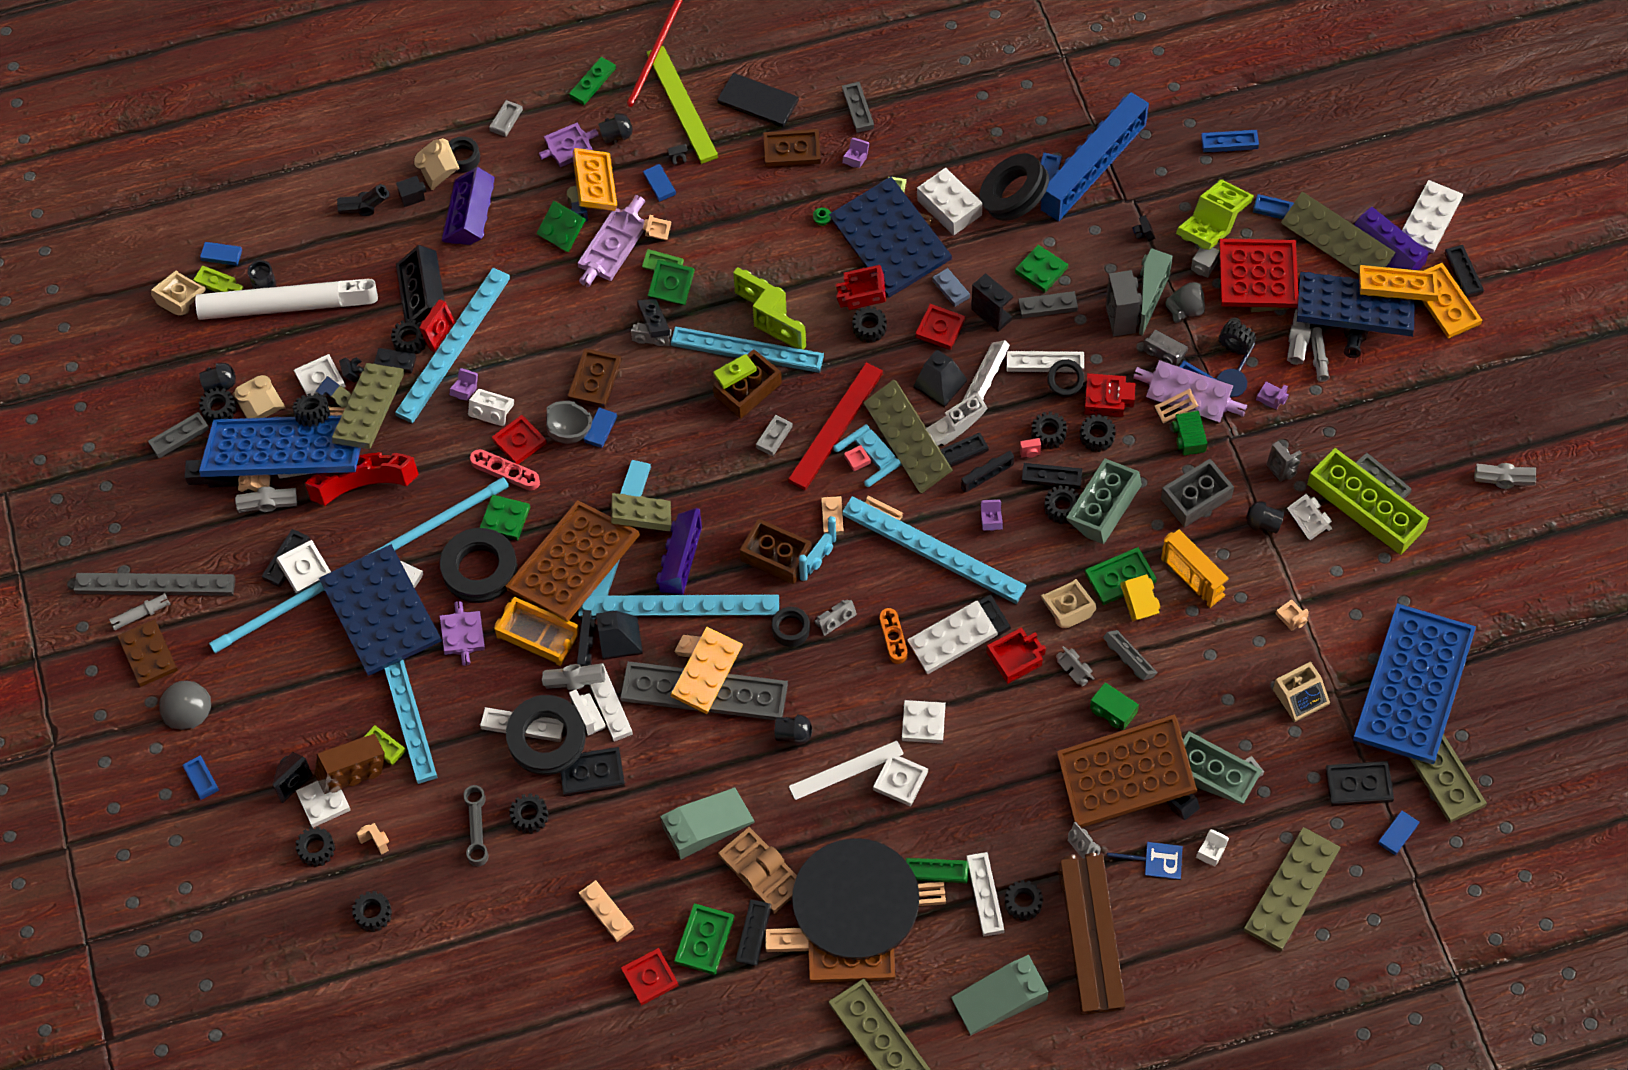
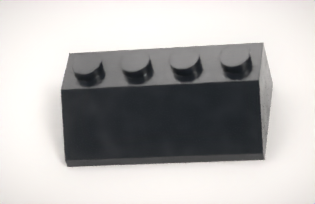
M417 245L396 263L405 323H407V319H410L411 323L413 320H416L417 323H422L439 299L445 301L437 252Z

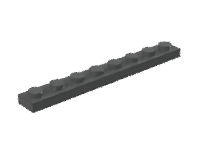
M76 573L74 592L75 594L163 595L165 593L166 595L233 596L235 576L234 574Z

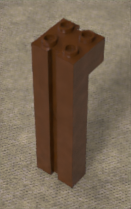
M1088 853L1085 854V858L1078 859L1076 855L1065 856L1060 861L1058 874L1061 893H1064L1081 1015L1124 1010L1126 1005L1103 855Z

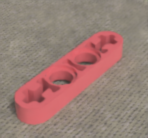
M481 449L471 453V464L480 471L497 478L504 477L507 482L529 491L537 489L540 485L539 475L535 471ZM483 457V460L476 462V458ZM494 463H500L502 465V467L498 470H493L491 468V466ZM512 470H517L519 472V474L516 477H510L508 475L509 472ZM532 478H534V481H535V482H533V481H531L530 483L527 482V480H531Z

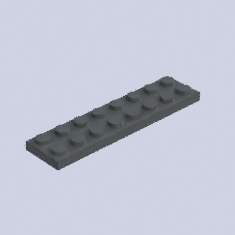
M628 661L621 701L699 711L671 697V693L684 668ZM728 674L709 712L776 720L777 717H783L788 681Z

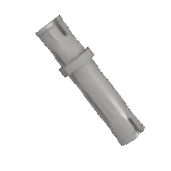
M1314 327L1311 328L1310 334L1314 354L1313 365L1316 367L1317 380L1325 382L1330 378L1327 367L1329 361L1325 355L1322 329Z
M164 593L150 601L146 600L144 604L111 618L110 622L114 624V630L116 631L148 614L153 615L155 611L170 605L169 600L161 602L167 599L166 594Z

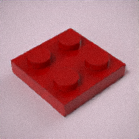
M440 299L432 307L430 313L419 327L430 351L435 353L456 323L446 302Z
M930 304L915 333V338L951 350L965 322V316Z
M520 415L492 436V441L516 464H520L547 444L546 439L523 415Z
M659 948L621 967L641 1006L679 986Z

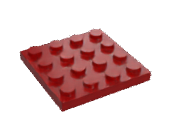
M1220 238L1221 306L1297 308L1299 296L1296 240Z

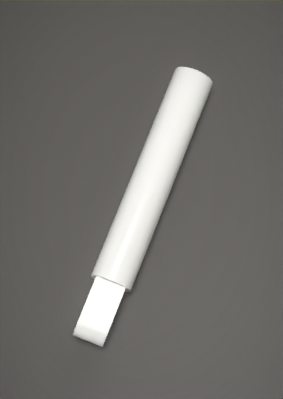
M372 279L196 294V311L198 319L205 320L373 304L378 300L375 281Z

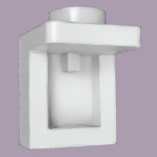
M1210 829L1196 858L1215 867L1224 853L1229 838Z

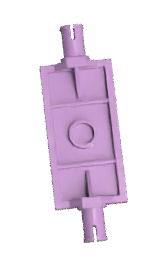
M635 195L628 207L622 210L616 208L615 211L610 213L578 262V267L586 270L579 280L582 285L586 284V287H590L596 275L612 281L644 232L643 225L645 220L638 216V211L645 203L642 197L638 199L639 196Z
M1160 360L1156 371L1153 373L1139 367L1136 368L1135 372L1142 374V376L1134 374L1133 379L1148 383L1150 386L1147 398L1164 402L1191 389L1198 407L1188 412L1199 410L1200 416L1219 423L1224 412L1229 411L1242 417L1245 414V411L1238 408L1246 410L1247 405L1233 401L1230 398L1233 385ZM1186 395L1180 399H1177L1169 403L1168 405L1173 406L1190 397L1189 395ZM1189 402L1179 407V409H1184L1192 405V402Z

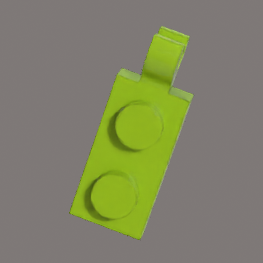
M205 266L201 267L193 279L194 282L214 292L239 291L244 288L242 285L236 284L234 277Z

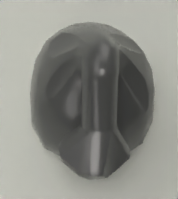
M1195 282L1187 283L1167 298L1165 305L1172 313L1174 323L1180 322L1186 315L1198 317L1205 312L1204 292L1201 284Z

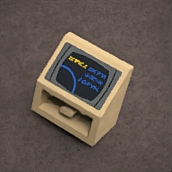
M1311 662L1275 680L1273 691L1294 722L1330 705L1323 680Z

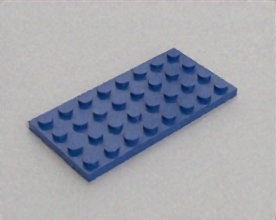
M342 415L328 416V420H324L323 424L319 422L318 426L312 424V427H309L308 424L306 427L302 426V424L299 425L295 417L215 419L212 423L199 472L201 477L356 472L361 448L332 443V436Z
M1397 603L1353 740L1434 765L1476 626Z

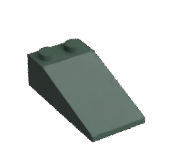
M1152 248L1148 255H1144L1141 264L1143 267L1140 272V276L1143 277L1139 335L1142 336L1170 277L1173 257Z
M1188 731L1183 742L1196 788L1243 805L1262 770Z
M736 788L680 806L660 816L662 827L680 859L755 823Z
M1027 955L1007 964L952 996L951 999L971 1036L1046 1001L1048 990L1030 956Z

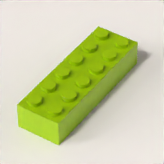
M1336 448L1309 475L1308 486L1400 555L1426 529L1429 520L1426 515Z

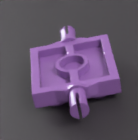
M578 123L567 126L544 136L548 149L539 152L541 160L552 156L557 161L559 167L565 166L573 162L572 152L574 148L593 150L589 139L599 136L598 132L594 129L585 133Z
M459 601V608L458 602L454 603L455 613L440 616L444 654L461 655L462 665L466 666L465 658L467 665H470L469 654L474 651L485 650L480 611L463 612V603Z

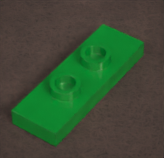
M600 57L569 93L570 98L585 105L614 72L616 64Z
M906 858V862L912 869L917 881L967 883L968 861Z

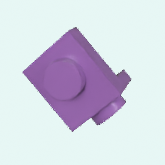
M852 138L850 148L843 156L842 163L860 168L867 159L869 142Z
M461 368L458 373V380L450 388V395L458 399L468 400L477 389L478 374Z
M1000 500L981 501L983 530L994 531L1003 529Z

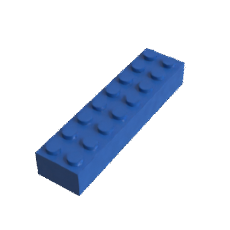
M1132 92L1127 97L1121 99L1118 107L1110 111L1108 118L1105 121H1101L1097 130L1088 135L1086 142L1077 147L1075 154L1066 159L1064 166L1060 170L1057 169L1044 196L1040 200L1041 211L1057 221L1063 218L1146 126L1148 102Z

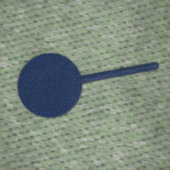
M1255 342L1249 353L1245 354L1237 370H1224L1217 377L1218 381L1233 385L1230 397L1242 395L1247 388V379L1241 370L1255 346Z

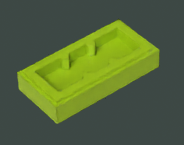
M744 354L717 369L713 374L723 389L756 372L757 368L748 355Z
M374 725L364 737L375 733L385 752L384 760L393 765L406 752V749Z

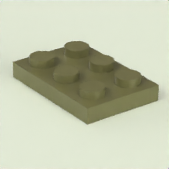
M612 493L611 524L670 531L671 502L664 499Z

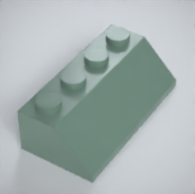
M1104 459L1066 517L1067 521L1086 538L1104 544L1142 486L1139 471Z

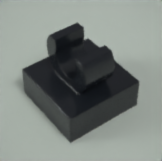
M686 144L666 150L668 157H672L674 165L677 164V156L682 157L683 163L686 162V156L683 154L687 152Z
M1146 215L1140 217L1141 225L1133 227L1137 239H1141L1146 236L1148 241L1156 239Z
M346 357L341 359L339 363L343 376L354 383L357 382L360 378L359 374L364 371V368L357 366L362 361L357 357L351 361Z

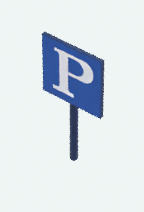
M1147 842L1146 857L1117 853L1106 854L1107 857L1146 861L1145 876L1181 880L1183 846Z

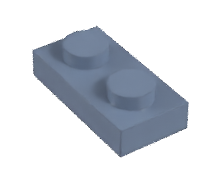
M948 268L932 277L933 283L954 307L970 298V293Z

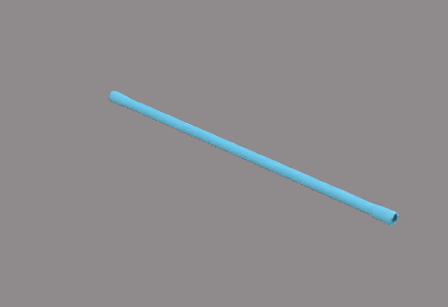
M504 477L498 479L485 489L377 550L392 544L394 550H397L481 501L509 487ZM321 582L316 583L230 633L209 643L214 653L219 652L231 645L232 642L324 591Z

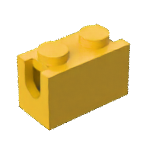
M1147 574L1120 583L1132 622L1160 613V603L1157 597H1154L1152 591L1154 590V585Z

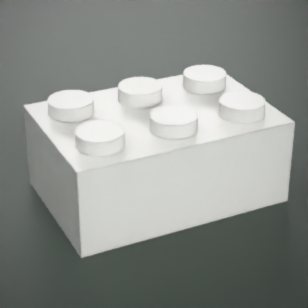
M944 168L917 187V201L953 236L982 216V202L947 168Z

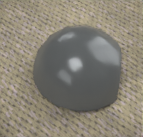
M559 401L547 407V434L557 443H577L585 438L590 431L592 425L590 412L588 413L583 407L575 404V402Z
M186 680L176 682L168 687L159 702V711L164 723L172 729L180 730L193 729L200 725L208 716L211 708V697L207 690L194 681Z

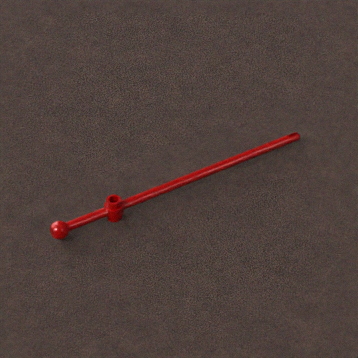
M683 0L674 1L627 101L629 107L634 105Z

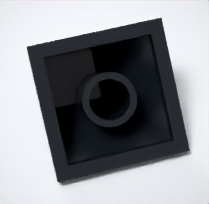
M936 350L925 362L913 388L945 407L965 385L967 378L953 359Z
M620 611L596 613L603 660L643 654L637 616Z
M292 752L289 756H285L277 766L272 785L282 803L313 776L306 758Z

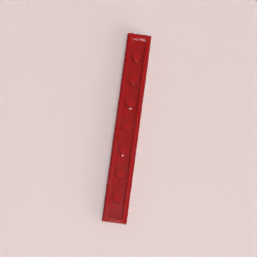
M866 362L789 477V483L806 491L832 452L833 446L838 443L863 405V402L883 375V370Z

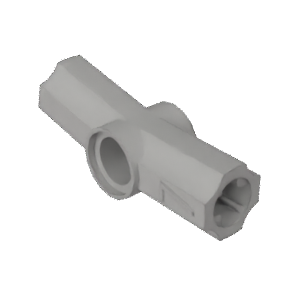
M1296 309L1288 342L1290 344L1287 361L1298 365L1304 362L1311 329L1310 323L1296 322Z
M1501 463L1497 466L1476 464L1474 480L1476 482L1493 483L1502 489H1509L1514 485L1536 486V468L1514 467L1510 463Z
M261 487L257 492L237 495L235 497L237 510L239 513L253 510L270 512L275 510L276 507L297 506L296 488L275 490L272 487Z
M574 664L563 669L545 670L542 682L546 689L567 687L568 690H576L587 684L605 682V670L602 664L582 667Z

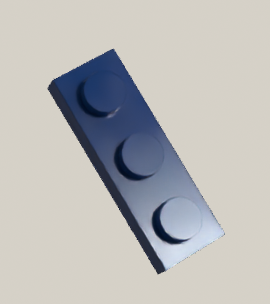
M1257 130L1201 134L1203 152L1254 150L1259 148Z

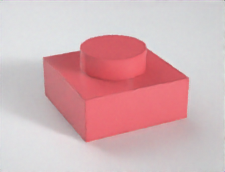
M1040 438L1020 441L1021 458H1031L1040 455Z
M862 445L844 453V457L853 471L871 464V459Z

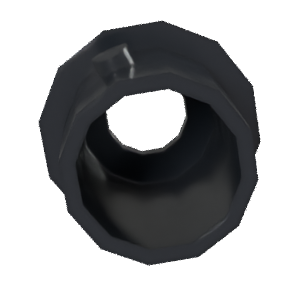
M614 114L615 118H606L604 122L598 123L605 144L610 142L617 143V140L621 138L625 141L632 135L633 128L630 119L625 114Z
M216 363V367H208L206 371L199 373L201 385L208 394L210 393L209 389L216 391V388H224L228 391L236 383L235 372L228 363Z
M1263 501L1255 502L1248 510L1247 524L1255 531L1263 529L1277 534L1283 521L1284 511L1266 506V502Z
M799 714L795 718L777 717L775 722L776 741L795 742L797 746L809 742L812 735L810 719Z

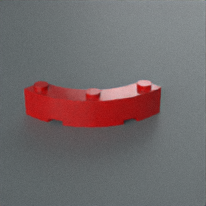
M382 452L359 455L356 472L317 473L306 481L305 485L311 501L326 506L339 495L364 485L394 483L408 486L419 473L414 457L399 453H393L392 455H382Z

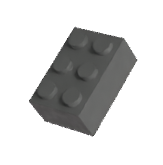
M1132 270L1109 273L1105 306L1113 336L1136 333V327L1139 325L1138 315H1141L1140 305H1142L1141 293H1137L1138 281L1136 277H1133Z
M1208 459L1162 488L1161 500L1185 528L1232 499L1234 486L1215 463Z

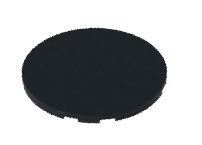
M843 839L822 847L803 864L793 887V911L802 933L818 949L834 957L864 960L889 952L906 938L917 918L919 888L909 864L892 848L869 839Z

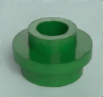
M818 208L813 213V219L818 225H827L831 220L829 215L831 212L827 208Z

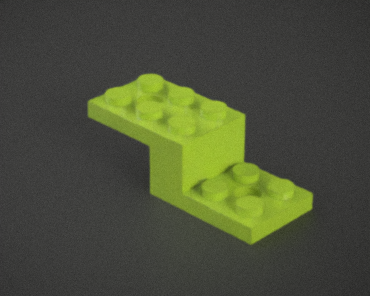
M1220 180L1200 196L1193 216L1178 227L1176 234L1186 241L1198 244L1202 249L1210 250L1219 242L1220 238L1223 239L1231 232L1237 214L1252 202L1254 195L1224 180Z
M737 267L733 272L735 293L754 303V327L793 348L804 350L806 347L805 326L800 321H794L787 317L786 293L781 288L768 284L766 280L759 279L749 271Z

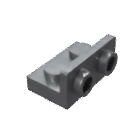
M1154 330L1152 335L1144 340L1143 350L1148 355L1155 356L1163 362L1178 366L1187 353L1188 347Z
M1278 441L1272 444L1266 465L1280 482L1285 479H1291L1297 474L1302 452L1299 450L1290 455L1289 450Z

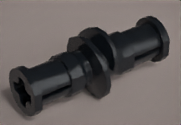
M1344 328V334L1347 337L1344 355L1349 358H1358L1361 355L1360 345L1366 340L1369 331Z

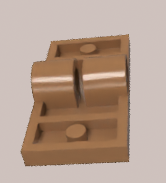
M750 827L718 853V856L762 902L772 904L771 911L774 914L792 899L797 875L784 863L780 853L774 847H769Z

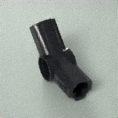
M379 184L369 192L359 193L358 196L338 197V213H359L362 216H371L374 214V208L389 197V191L386 189V186Z

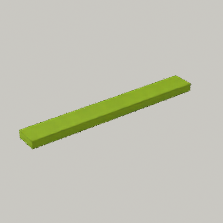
M661 46L652 66L700 163L703 164L718 158V153L664 46Z

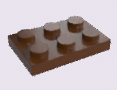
M818 129L763 132L765 167L821 163Z
M584 348L568 394V400L605 408L622 361L621 356Z
M155 619L118 635L140 687L178 671Z

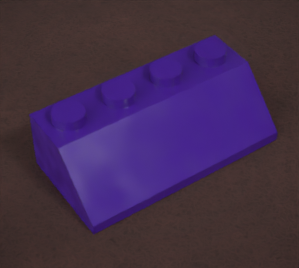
M476 167L455 179L442 236L443 242L471 245L483 238L488 207L491 203V193L494 189V176Z
M1373 207L1369 208L1355 222L1354 225L1396 252L1386 268L1419 270L1425 265L1429 252Z
M695 508L677 515L676 521L672 522V537L667 540V555L662 557L661 567L663 569L661 573H658L656 584H659V589L662 593L684 595L702 530L700 509Z

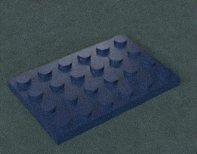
M892 176L829 214L831 221L866 268L881 265L884 274L885 293L889 298L952 259L950 252Z
M1300 272L1296 322L1413 337L1414 299L1407 300L1404 298L1361 295L1359 279Z
M392 544L319 577L368 676L442 641Z

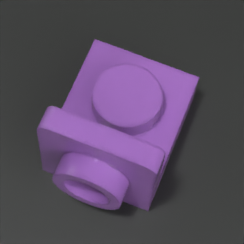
M1265 382L1256 400L1277 410L1280 404H1285L1289 396L1287 394L1288 386L1284 385L1280 389Z

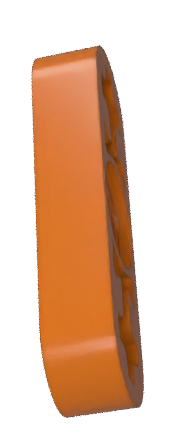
M886 608L880 613V625L890 660L895 664H901L907 659L906 643L897 612L894 609ZM887 615H889L890 618H892V626H889L888 620L886 619ZM896 632L899 634V638L891 640L888 638V634ZM897 645L901 653L900 657L895 654V646Z

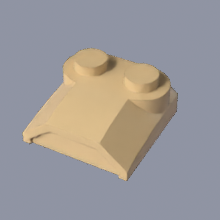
M443 138L430 142L417 153L414 159L415 166L421 169L431 190H434L452 173L460 169L449 142Z
M175 271L151 290V296L158 305L176 315H184L189 312V306L196 300V294H202L206 287Z
M258 376L238 386L233 393L246 418H265L281 409H285L282 400L267 376Z
M1077 579L1041 595L1042 600L1055 617L1057 626L1061 628H1069L1089 619L1096 610L1095 602Z

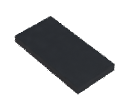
M733 73L717 102L723 106L784 128L799 102V97Z

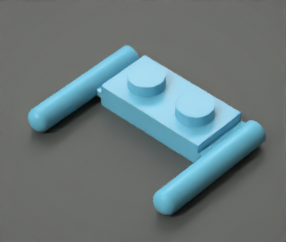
M867 424L833 446V450L839 452L854 441L858 446L862 445L871 461L880 470L864 481L866 487H870L901 466L899 459L895 458V455L872 429L870 430Z
M830 516L828 518V534L825 532L807 557L805 555L799 556L800 580L806 581L808 574L811 575L814 569L817 570L822 563L823 557L829 555L832 551V543L836 541L835 517Z

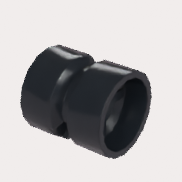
M258 260L250 264L247 273L253 289L276 287L277 282L272 267L267 261Z

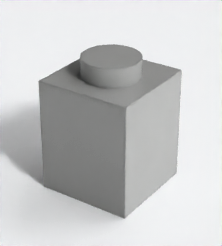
M1213 247L1210 250L1200 248L1192 260L1191 270L1198 275L1208 278L1218 262L1220 251Z

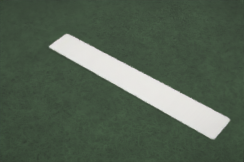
M895 741L792 784L789 788L797 800L886 762L890 753L898 756L904 753L898 741Z

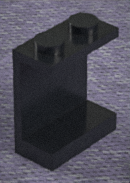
M985 273L972 284L971 310L999 332L1012 321V316L1003 309V306L1013 299V295Z

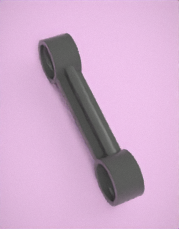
M472 785L464 791V800L469 807L471 845L467 848L466 854L469 863L479 867L483 866L489 858L487 848L483 844L481 810L486 798L480 786ZM473 792L482 794L481 799L477 802L468 801V796ZM476 849H481L485 852L483 858L479 860L471 859L470 855Z

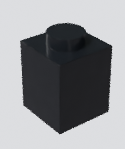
M417 176L396 183L404 207L425 201L424 193L427 191L424 183L419 182Z

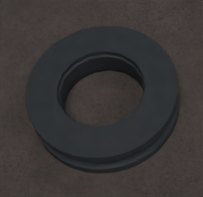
M1022 153L1008 157L996 165L986 176L980 189V201L984 208L997 220L1009 221L1021 217L1033 209L1044 196L1049 184L1048 171L1031 154ZM1027 176L1025 183L1015 194L1002 198L1004 190L1012 181L1019 177Z
M472 528L457 534L446 544L440 558V569L444 583L453 595L467 602L483 603L494 600L507 591L505 586L517 573V560L512 544L504 535L488 528ZM478 550L489 551L498 558V568L488 578L470 580L459 572L460 562L470 552Z
M540 695L524 701L513 711L507 723L506 739L510 753L518 765L535 774L550 775L564 771L576 762L585 745V729L580 713L570 702L553 695ZM542 717L558 719L564 724L567 731L564 743L558 749L548 753L534 751L525 741V733L528 726L533 721Z

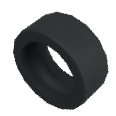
M466 136L456 137L449 141L452 152L461 148H466L473 152L470 158L457 161L460 169L455 172L465 173L477 167L480 162V152L477 143L472 138Z
M1070 359L1057 361L1050 368L1047 375L1048 385L1056 395L1070 397L1082 388L1084 383L1083 369L1077 362ZM1062 367H1070L1077 374V382L1070 389H1062L1056 385L1054 376L1056 371Z
M785 607L777 611L772 618L773 637L781 645L787 647L798 646L808 638L810 622L803 610L797 607ZM796 618L802 622L803 627L802 631L797 635L789 636L780 632L779 624L784 619Z

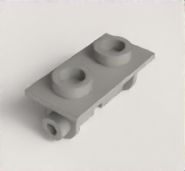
M637 323L631 329L632 341L651 343L657 346H670L669 337H671V329L669 336L651 338L646 325Z
M842 600L831 608L833 612L826 611L816 617L817 619L814 622L817 627H821L824 636L857 615L852 600Z
M1063 646L1062 648L1065 652H1060L1056 655L1057 662L1066 672L1072 667L1074 668L1069 673L1073 680L1081 686L1087 684L1088 677L1094 680L1095 678L1090 674L1093 670L1085 662L1083 664L1080 663L1078 660L1080 656L1072 648L1069 650Z
M1074 822L1068 834L1069 843L1082 858H1085V854L1097 853L1099 855L1100 846L1092 842L1093 840L1088 835V832L1085 829H1081Z

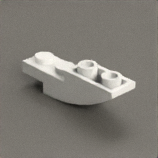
M977 392L946 411L944 418L926 429L937 446L941 443L945 446L972 426L988 408Z

